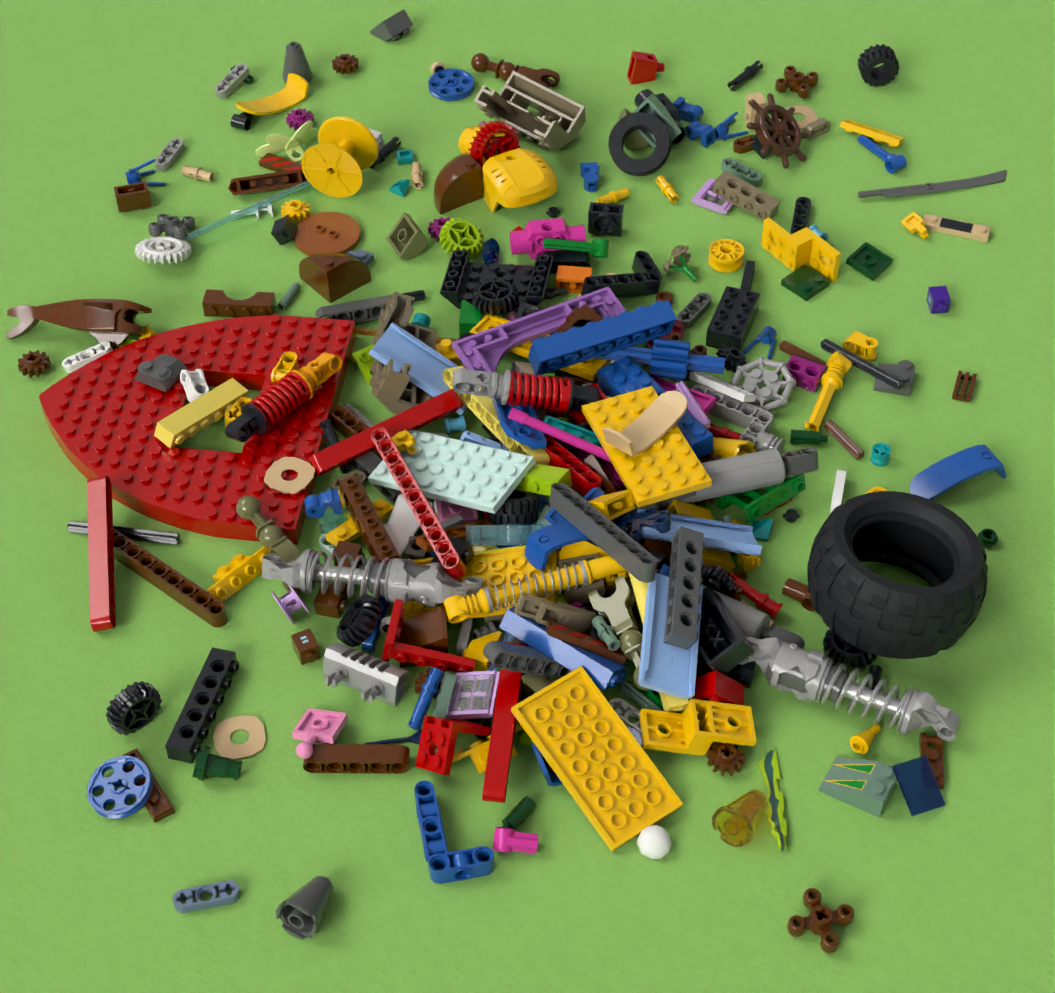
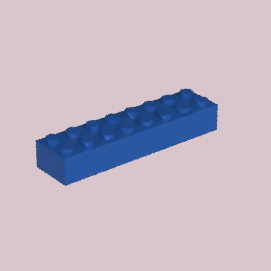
M669 300L664 302L657 301L651 306H640L635 311H624L618 316H608L596 323L592 321L580 328L572 327L567 332H556L547 338H537L532 342L528 359L535 376L542 375L651 341L655 338L670 335L677 318Z
M628 356L597 370L598 386L610 397L650 386L654 388L658 396L666 392ZM686 410L685 414L676 424L699 459L713 452V434Z

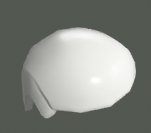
M658 825L646 827L641 831L637 839V845L641 854L650 859H661L669 853L672 846L669 833Z

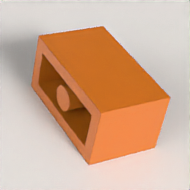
M558 265L556 289L566 288L568 293H581L584 279L592 276V267Z

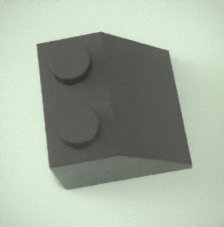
M403 9L382 21L370 33L385 42L390 39L394 41L399 37L400 33L404 35L409 32V28L413 23Z

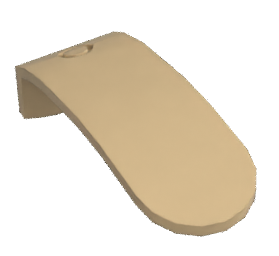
M667 391L661 394L635 421L621 432L604 427L605 441L632 457L644 452L661 439L685 414L687 410L685 396L678 391Z

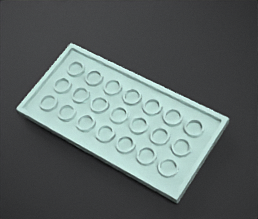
M412 429L408 432L415 439L416 443L413 447L417 452L409 455L406 450L401 451L403 458L426 497L493 514L498 511L536 463L533 456ZM384 460L368 477L371 484L400 490Z

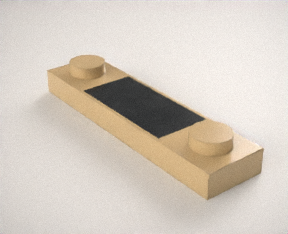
M925 214L923 218L925 222L924 227L929 231L982 242L988 241L991 227L939 217L932 214Z

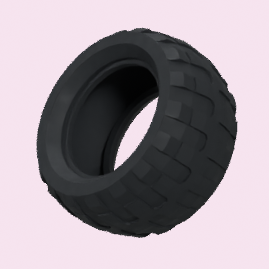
M879 491L852 497L845 504L837 506L820 528L813 541L808 560V591L812 595V606L821 616L823 622L849 644L863 651L887 658L915 659L930 657L938 654L941 650L953 647L978 617L987 592V555L983 545L978 540V536L971 527L957 514L943 505L930 499L904 492ZM861 562H880L904 568L923 578L932 587H915L890 581L874 573Z

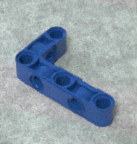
M427 780L418 782L414 787L416 812L431 880L437 884H444L490 875L494 870V853L491 848L481 846L448 852L434 786Z

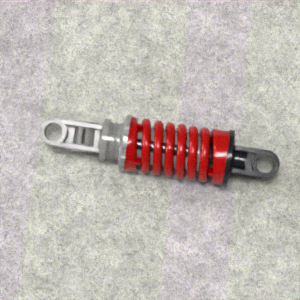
M458 368L453 372V390L455 392L486 396L492 399L499 397L502 405L519 406L522 404L523 407H526L529 404L530 408H534L536 405L537 409H541L543 406L544 410H548L550 406L551 411L555 410L568 414L570 409L582 410V405L599 401V390L596 387L574 385L573 378L557 379L556 377L550 378L549 376L543 377L542 375L535 376V374H521L520 372L510 371V369H506L504 375H498L497 372L489 373L465 368Z

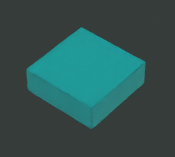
M412 149L396 151L398 165L412 164L414 162Z

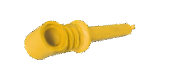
M839 351L834 352L827 361V371L821 376L822 390L809 421L804 423L806 430L809 428L811 431H819L832 396L836 390L842 387L844 374L852 365V362Z

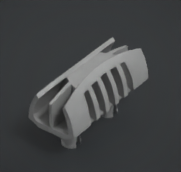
M338 642L332 643L326 648L323 661V675L327 687L332 684L333 689L340 683L361 692V699L363 701L369 698L368 704L372 703L376 698L397 707L407 692V689L404 687L407 681L402 677L408 675L409 671Z

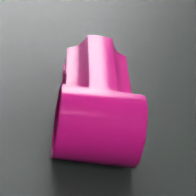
M495 827L492 850L508 853L517 851L536 854L538 834L518 832L515 829Z

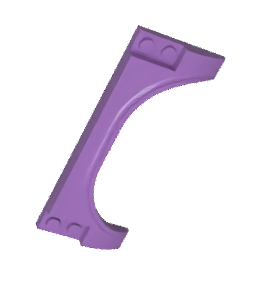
M608 286L452 342V348L466 369L493 373L496 372L501 359L511 349L555 332L566 321L565 318L577 306L580 308L583 304H586L589 308L595 309L603 319L608 316H618L626 310Z

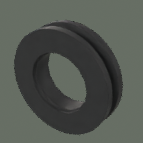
M637 112L626 115L614 125L609 136L608 146L610 155L620 170L633 176H646L656 172L665 164L670 154L671 141L667 128L660 119L648 113ZM637 129L650 131L656 139V147L653 153L642 160L630 158L624 151L626 136Z

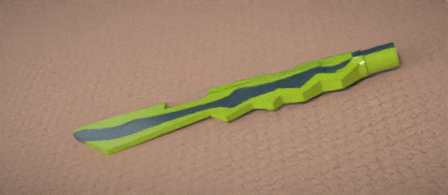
M772 749L758 762V766L769 792L764 797V800L769 806L766 814L769 815L768 823L772 827L771 834L776 838L778 850L786 851L787 821L783 818V793L778 791L777 780H781L776 751Z

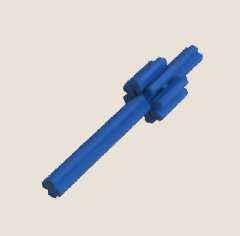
M662 338L654 339L652 349L632 346L596 357V359L617 361L628 356L637 364L650 365L651 377L682 381L686 380L687 370L724 374L726 359L723 357L690 354V342Z

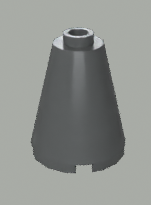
M290 42L286 46L282 73L285 84L287 83L289 73L302 76L308 83L313 78L303 48L297 42Z
M316 876L280 903L276 909L277 920L281 919L283 922L282 928L286 932L299 939H304L306 936L312 938L317 933L333 892L331 881L327 877Z

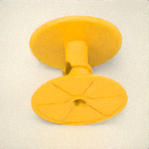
M333 117L321 125L318 133L319 144L313 145L305 151L302 156L301 166L308 182L318 191L328 196L345 198L354 195L360 189L363 181L361 170L367 169L374 164L378 157L379 149L374 135L365 125L352 118Z

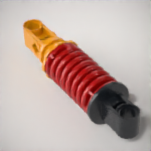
M324 352L298 371H288L279 381L241 407V415L226 426V436L239 442H246L256 433L259 435L266 434L270 428L275 426V423H279L281 419H284L292 411L300 407L301 404L310 400L313 397V390H316L321 383L341 369L343 364L342 358Z

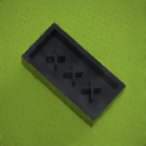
M726 286L707 328L706 346L720 349L722 345L727 346L729 344L731 347L735 346L741 351L759 310L760 293Z
M708 585L702 591L698 649L713 671L717 670L725 675L754 653V650L721 597Z

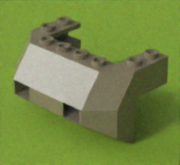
M515 71L511 73L499 94L495 90L491 91L487 86L483 85L474 99V102L478 105L477 108L485 112L484 114L487 117L507 123L516 130V134L520 137L524 135L528 141L532 143L538 142V145L543 149H561L576 138L586 122L585 106ZM528 106L539 111L536 117L527 110Z
M394 292L392 297L387 299L385 310H382L379 320L381 321L372 344L375 345L393 322L435 350L436 330L408 323L414 312V308L411 306L415 297ZM372 357L374 361L371 365V372H373L370 379V385L372 386L371 394L389 412L399 414L433 398V396L409 381L411 376L407 374L411 369V364L404 363L400 371L395 372L393 370V359H390L387 365H384Z

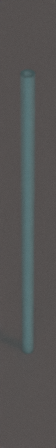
M308 180L192 231L186 234L187 239L196 238L312 185Z

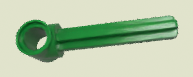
M544 238L543 247L590 252L593 257L608 258L609 240L594 239L592 242Z

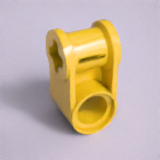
M854 331L843 342V348L867 361H873L877 358L876 348L878 347V340Z
M289 351L282 354L277 365L272 370V382L279 381L288 371L299 370L296 353Z

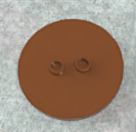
M316 213L298 223L294 242L296 247L308 256L327 252L347 254L360 241V227L352 217L343 213Z

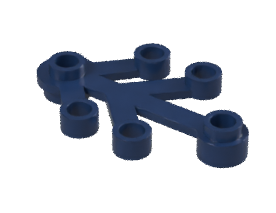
M655 508L633 515L627 512L614 520V524L619 526L621 530L635 541L643 538L642 531L640 530L641 526L656 528L659 533H666L671 530L670 526L672 525L669 510H662L657 513ZM632 525V532L629 533L627 527Z

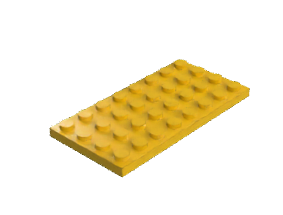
M652 386L582 405L584 416L627 490L631 489L634 502L638 508L712 486L711 478L677 424L651 447L633 457L605 441L604 427L621 432L659 397Z
M526 545L474 552L471 562L465 565L467 568L466 574L456 580L462 582L467 577L483 578V587H488L491 592L495 591L494 585H496L497 590L502 589V582H504L506 588L511 586L510 580H512L513 585L519 584L518 578L521 583L526 582L525 576L530 581L533 580V573L537 576L541 574V571L544 574L549 572V569L551 571L556 570V567H558L559 548L549 553L545 570H538L529 563L524 554ZM434 557L425 559H415L413 561H415L418 565H426L429 564ZM557 591L554 592L553 596L546 594L545 598L539 596V598L556 603ZM408 601L402 604V608L405 609L403 620L435 609V607H428L419 604L417 601ZM508 602V606L505 609L500 604L499 611L495 610L494 608L493 613L491 612L487 614L485 612L481 613V611H479V614H476V612H474V615L472 616L469 613V617L467 619L503 615L506 613L507 609L512 608L513 606H511V604Z
M582 666L511 708L515 718L611 852L638 836L646 827L655 825L683 806L682 801Z

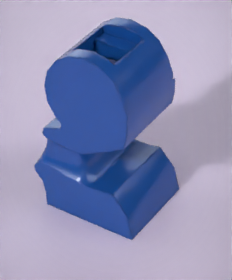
M694 121L685 127L686 136L692 141L701 137L703 147L707 148L715 143V128L711 125Z
M597 162L581 163L580 175L584 178V189L588 192H595L599 187L600 166L597 165Z
M329 489L324 493L320 492L319 496L309 495L304 500L308 517H323L327 507L333 508L335 514H343L338 489Z

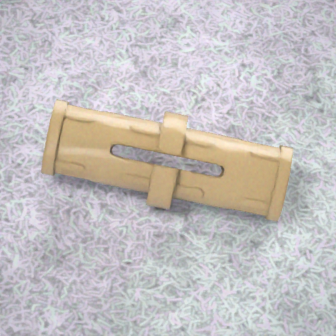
M413 162L411 165L413 188L420 190L423 187V172L421 171V164Z
M184 165L181 170L182 175L193 177L195 180L200 179L212 182L215 177L214 172L202 170L200 167L194 168Z

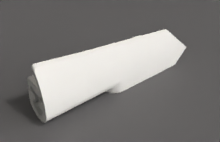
M403 494L398 495L387 525L384 524L399 554V558L407 548L409 537H414L420 527Z

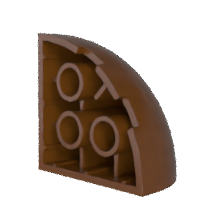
M466 153L451 159L440 170L436 178L433 195L435 207L440 215L483 198L481 166Z
M327 252L315 254L304 258L299 264L300 279L329 303L338 300L371 281L370 270L365 263L355 257L342 253Z

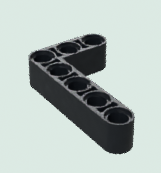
M637 251L632 264L634 273L586 277L583 282L581 296L608 286L617 298L655 295L659 293L663 276L647 252Z

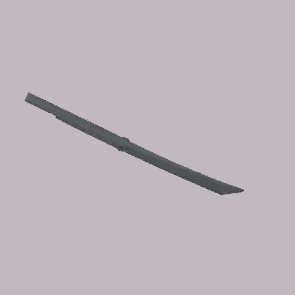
M1007 170L948 182L858 192V198L913 195L999 183L1005 181Z

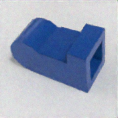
M681 96L673 103L678 109L679 118L686 122L698 121L704 114L703 109L699 105L686 103L685 98Z

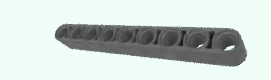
M554 483L551 485L549 503L551 507L637 580L647 583L655 580L657 559L568 485L564 483Z

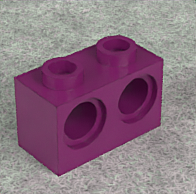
M792 355L787 362V368L793 379L796 380V386L816 393L822 384L821 376L825 374L826 366Z

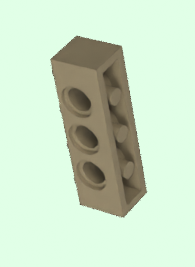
M726 170L714 182L712 193L762 221L768 217L772 219L778 212L780 200Z

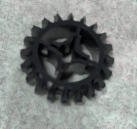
M498 278L497 280H485L484 283L479 282V285L475 286L472 293V303L475 306V310H479V313H484L485 315H506L507 312H512V309H516V305L519 302V292L516 285L510 281L507 282L506 279L500 280Z
M367 594L356 598L349 608L346 609L342 619L339 621L336 633L337 638L343 644L352 648L364 643L380 620L379 616L382 614L381 603L375 597Z
M830 628L825 633L823 651L826 657L833 659L834 664L838 663V666L844 663L847 671L850 667L865 669L866 665L871 666L877 658V655L849 644Z
M135 681L132 686L128 684L124 690L121 689V692L115 695V699L111 700V705L107 707L106 717L108 718L109 725L119 734L123 733L124 735H128L130 732L135 733L136 730L142 729L150 721H153L154 716L158 715L157 711L161 708L160 704L162 702L160 699L161 695L148 682L141 681L138 683Z

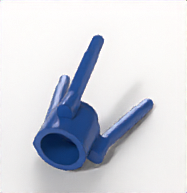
M737 111L715 127V139L719 140L722 138L725 141L728 138L748 134V131L727 135L729 132L727 126L735 121L734 117L738 114Z
M152 159L129 169V172H125L128 184L140 183L138 181H141V176L154 173L155 170L139 173L137 170L150 165L156 159ZM147 182V186L166 185L165 182Z
M771 326L765 327L761 334L742 351V354H746L760 340L763 344H771L768 353V359L770 360L774 345L777 342L775 339L777 335L776 330Z

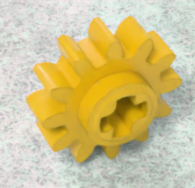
M291 199L289 203L285 202V206H281L282 218L288 215L293 222H301L302 219L307 218L306 216H310V205L306 204V201L301 202L300 199Z

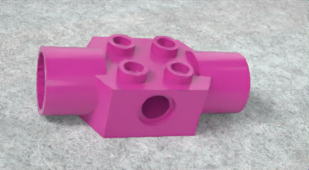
M563 218L529 221L524 230L510 231L511 254H528L532 260H536V256L541 255L545 251H564L544 248V238L586 242L584 225L568 226Z

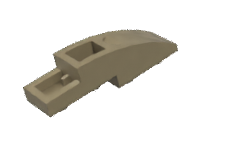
M521 592L514 609L515 614L534 619L536 623L546 625L549 619L581 633L589 632L592 620L596 616L594 612L559 601L555 603Z

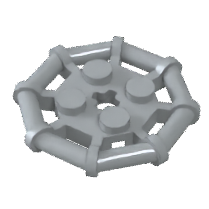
M760 356L759 359L743 366L739 365L736 368L737 371L731 384L756 395L755 402L753 403L760 404V406L751 405L770 411L788 404L787 400L793 387L796 386V380L790 374L787 363L765 359L763 356ZM764 366L776 369L774 371L764 369ZM781 373L786 379L785 381H780L778 378ZM742 376L746 378L743 385H738ZM765 384L766 387L759 389V385ZM781 388H785L783 394L779 395Z

